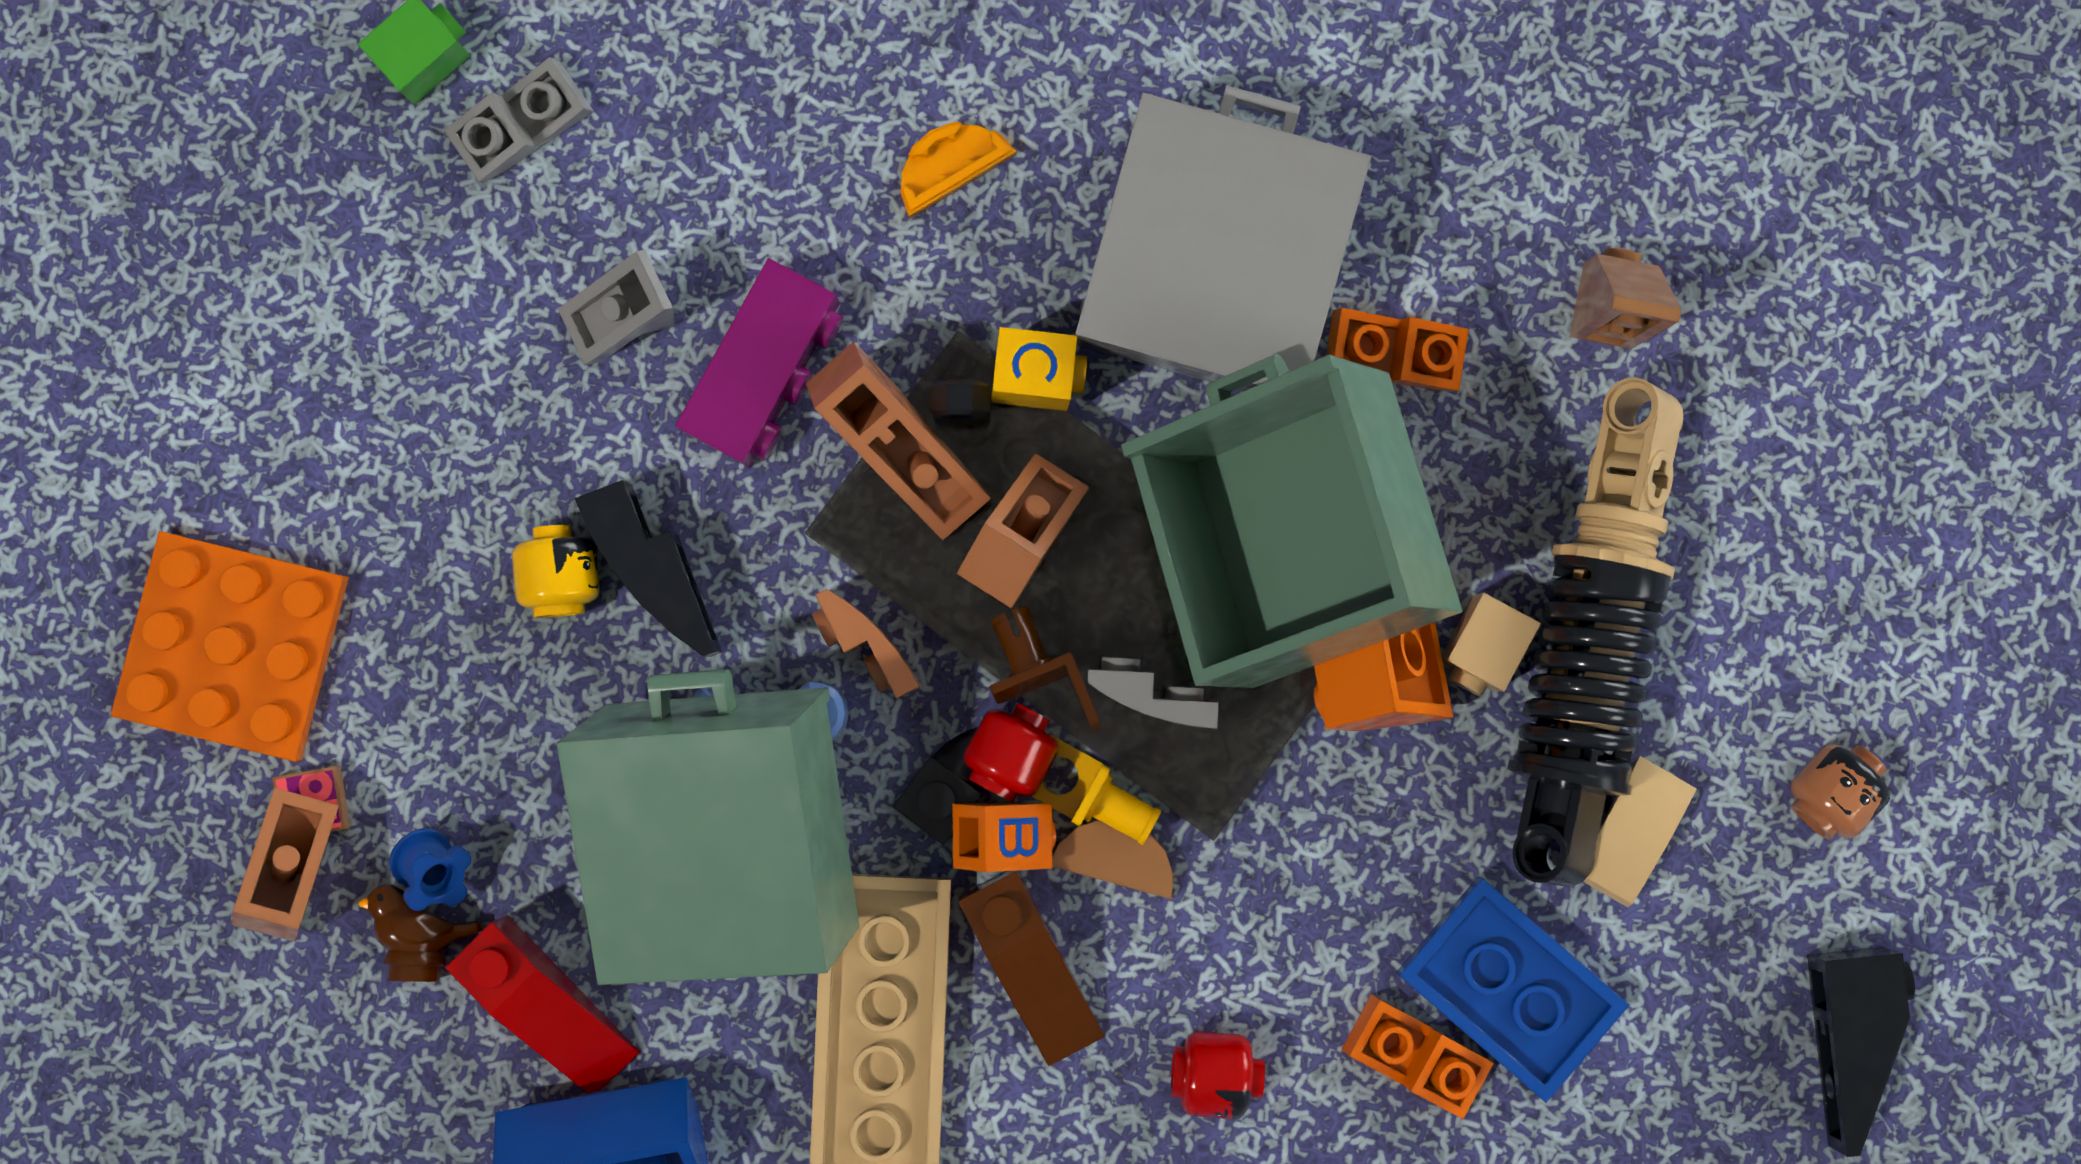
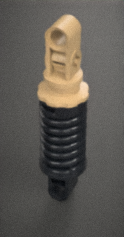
M1631 377L1623 379L1613 385L1608 391L1603 403V415L1596 449L1589 464L1585 503L1578 504L1575 518L1581 523L1578 526V537H1576L1575 543L1553 545L1551 555L1554 557L1553 576L1558 577L1553 578L1549 582L1548 592L1559 601H1553L1544 606L1542 617L1549 626L1542 627L1539 630L1537 640L1545 650L1538 651L1534 655L1532 663L1534 668L1542 674L1533 675L1529 679L1528 690L1537 698L1528 699L1524 703L1523 708L1524 716L1538 724L1524 723L1520 726L1518 734L1523 741L1519 740L1517 752L1514 754L1513 760H1509L1507 767L1508 770L1528 779L1517 838L1513 845V861L1518 872L1532 882L1565 887L1575 886L1583 882L1591 873L1594 865V854L1606 795H1631L1632 785H1629L1632 772L1630 761L1632 751L1637 747L1638 740L1633 732L1621 729L1620 726L1637 727L1642 723L1643 715L1638 708L1625 705V702L1641 703L1647 698L1648 691L1643 684L1630 681V677L1645 679L1651 675L1652 664L1646 659L1635 657V652L1643 654L1654 653L1657 648V640L1651 635L1639 632L1640 628L1656 630L1661 626L1662 616L1659 612H1661L1662 602L1667 599L1670 580H1673L1675 568L1656 559V549L1659 546L1658 538L1666 535L1669 521L1662 517L1665 502L1672 487L1673 462L1679 433L1683 424V410L1679 401L1671 394L1641 378ZM1651 400L1649 416L1644 422L1636 425L1637 411L1644 403ZM1557 841L1561 852L1560 860L1557 866L1551 870L1547 862V852L1551 844Z

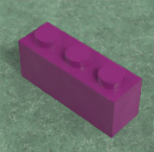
M767 258L675 427L748 468L752 465L755 457L765 461L774 449L782 432V427L775 424L786 401L796 405L807 389L806 383L812 378L813 372L805 367L817 346L826 350L834 340L842 324L843 316L836 313L840 305L836 294L778 262Z

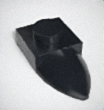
M978 727L959 734L946 742L933 756L931 755L893 806L895 810L942 845L946 843L953 833L952 804L975 803L981 796L984 788L968 779L973 770L964 761V752Z

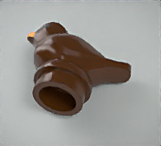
M394 884L377 886L366 898L358 902V906L366 909L374 919L373 931L376 939L388 950L383 959V964H388V981L440 982L441 966H446L445 955L442 953L444 949L460 938L483 931L482 921L455 923L441 918L426 908L421 911H415L404 901L403 894L405 891Z

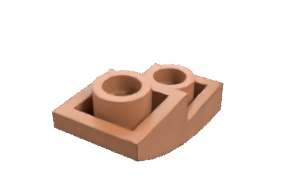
M827 589L815 594L821 609L813 612L812 616L828 647L839 643L844 653H850L869 644L873 654L864 658V662L880 692L891 688L895 697L901 698L922 687L912 668L895 644L866 614L847 600Z

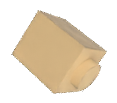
M1486 593L1473 595L1442 653L1443 664L1452 669L1447 679L1482 697L1486 688L1493 692H1505L1541 623Z

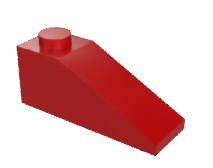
M508 915L492 921L445 967L493 1018L586 1093L601 1091L640 1053Z

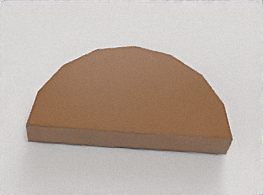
M1096 819L1077 826L1058 843L1052 855V867L1172 899L1173 872L1165 849L1151 833L1142 846L1131 837Z

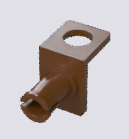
M1022 606L1011 610L1020 631V636L1018 637L1014 635L1005 613L991 620V626L996 631L1012 671L1006 679L989 686L997 704H1002L1070 676L1093 733L1101 731L1100 721L1071 652L1057 658L1047 656L1032 620L1030 608Z

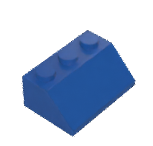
M687 1077L674 1080H655L646 1085L608 1092L595 1091L580 1097L548 1103H529L520 1108L495 1112L493 1164H708L700 1112Z

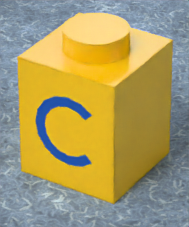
M999 327L991 403L1067 411L1071 400V393L1083 395L1087 356L1075 355L1077 337L1075 335Z

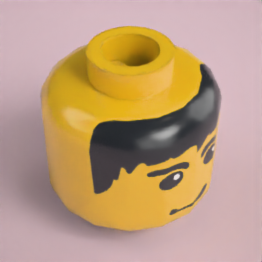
M548 525L532 528L533 540L518 544L512 551L516 601L525 608H532L533 618L585 614L584 604L594 601L599 595L597 556L594 543L583 537H572L571 525Z

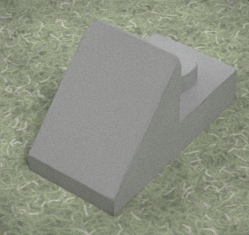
M645 250L636 251L558 308L584 365L605 360L641 334L668 329L676 325L673 307Z

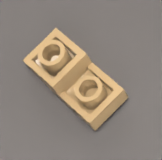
M1641 756L1631 765L1632 772L1629 785H1632L1631 795L1615 796L1606 816L1601 819L1594 854V865L1589 876L1583 881L1627 908L1633 904L1655 868L1697 789Z

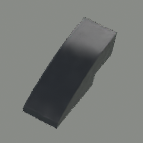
M621 480L574 498L593 540L613 572L639 604L671 634L700 655L712 657L722 653L679 535L668 531L652 537L633 485Z

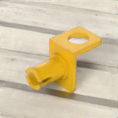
M1052 736L1059 746L1056 757L1067 758L1075 764L1079 777L1077 784L1072 791L1057 795L1048 791L1042 783L1037 793L1031 797L1042 803L1052 804L1053 809L1071 818V822L1078 826L1081 825L1083 820L1089 822L1093 817L1131 837L1143 846L1162 810L1150 806L1112 784L1113 777L1109 775L1111 767Z

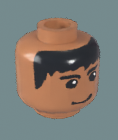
M1834 744L1827 745L1809 761L1790 783V789L1795 799L1790 807L1813 831L1827 840H1831L1835 835L1846 839L1856 837L1890 800L1889 789L1881 778L1887 771V768L1874 754L1860 745H1856L1851 751Z

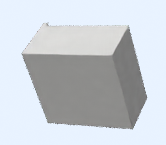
M1226 85L1219 113L1142 93L1075 333L1077 337L1076 345L1208 382L1215 381L1274 354H1279L1282 357L1288 372L1315 361L1372 156L1293 134L1301 108L1300 105ZM1234 104L1284 117L1282 131L1230 117ZM1264 377L1237 390L1246 391L1268 381V379Z

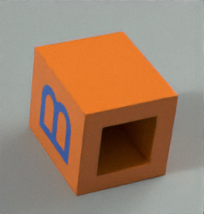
M1035 802L952 804L953 868L980 872L1052 869V850L1056 842V828L1052 820V804Z

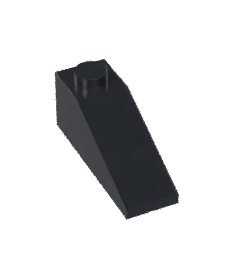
M1884 947L1807 954L1828 1146L1846 1157L1861 1155L1910 1021L1908 1000H1912L1915 995L1914 975L1908 962L1904 961L1903 953Z

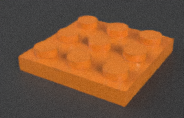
M159 531L110 716L293 762L302 761L349 577Z

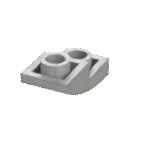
M549 57L504 94L490 93L447 127L444 132L478 182L485 183L523 160L594 112V110L562 63L557 59Z
M1101 657V670H1087L1086 683L1123 706L1169 722L1217 729L1218 702H1203L1204 689L1165 687L1164 700L1153 699L1154 673L1140 672V659Z

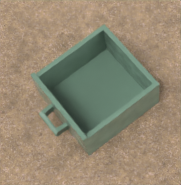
M1274 354L1206 385V393L1210 403L1209 407L1121 444L1124 457L1131 458L1195 686L1255 688L1463 612L1388 372L1333 355H1326L1288 372L1282 357L1279 354ZM1267 377L1268 381L1231 397L1230 392Z
M728 669L650 675L647 683L649 701L606 704L556 743L598 985L828 973L860 927L827 703L830 701L828 687L735 694L732 675ZM712 687L714 695L670 699V690Z

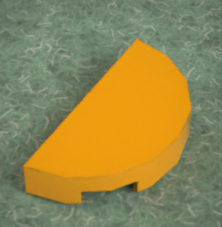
M952 122L930 130L912 146L902 170L900 194L909 219L1017 155V151L1000 133L994 130L991 132L978 125H962V122Z

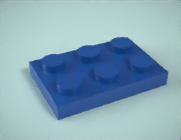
M1480 876L1473 881L1396 971V974L1545 1103L1550 1100L1630 1006Z

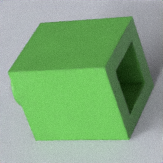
M407 0L357 44L413 105L471 56L457 41L466 31L446 8L439 3L430 11L421 0Z

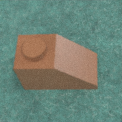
M1035 453L983 525L956 574L1012 608L1040 567L1089 487Z
M274 787L232 912V925L296 942L339 805Z

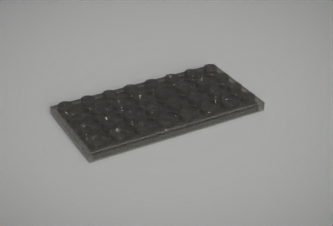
M958 330L908 395L907 399L982 485L991 499L948 537L942 540L861 457L805 531V534L1000 681L1006 679L1012 671L996 631L992 628L990 622L995 617L1005 613L1014 635L1018 637L1020 636V631L1011 610L1028 606L1047 656L1057 658L1071 652L1102 730L1093 733L1070 676L1021 695V697L1211 840L1215 841L1314 708V688L1317 684L1314 666L1255 688L1195 686L1132 460L1124 457L1121 451L1067 411L991 403L996 358ZM954 377H966L983 381L990 387V416H987V419L979 420L936 419L930 414V386L937 381ZM1036 453L1087 485L1089 489L1013 607L1010 608L956 573L983 525ZM1101 657L1140 659V672L1154 673L1153 699L1164 700L1165 687L1204 689L1203 702H1218L1217 729L1169 722L1123 706L1086 683L1087 670H1101Z

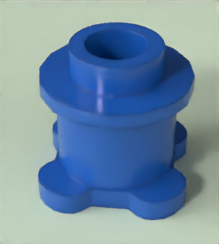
M428 828L411 831L402 837L392 849L389 858L390 872L398 883L408 887L403 894V899L412 910L421 911L428 905L445 903L449 907L455 906L462 902L467 895V888L463 882L465 870L471 864V856L461 846L451 847V844L441 832Z

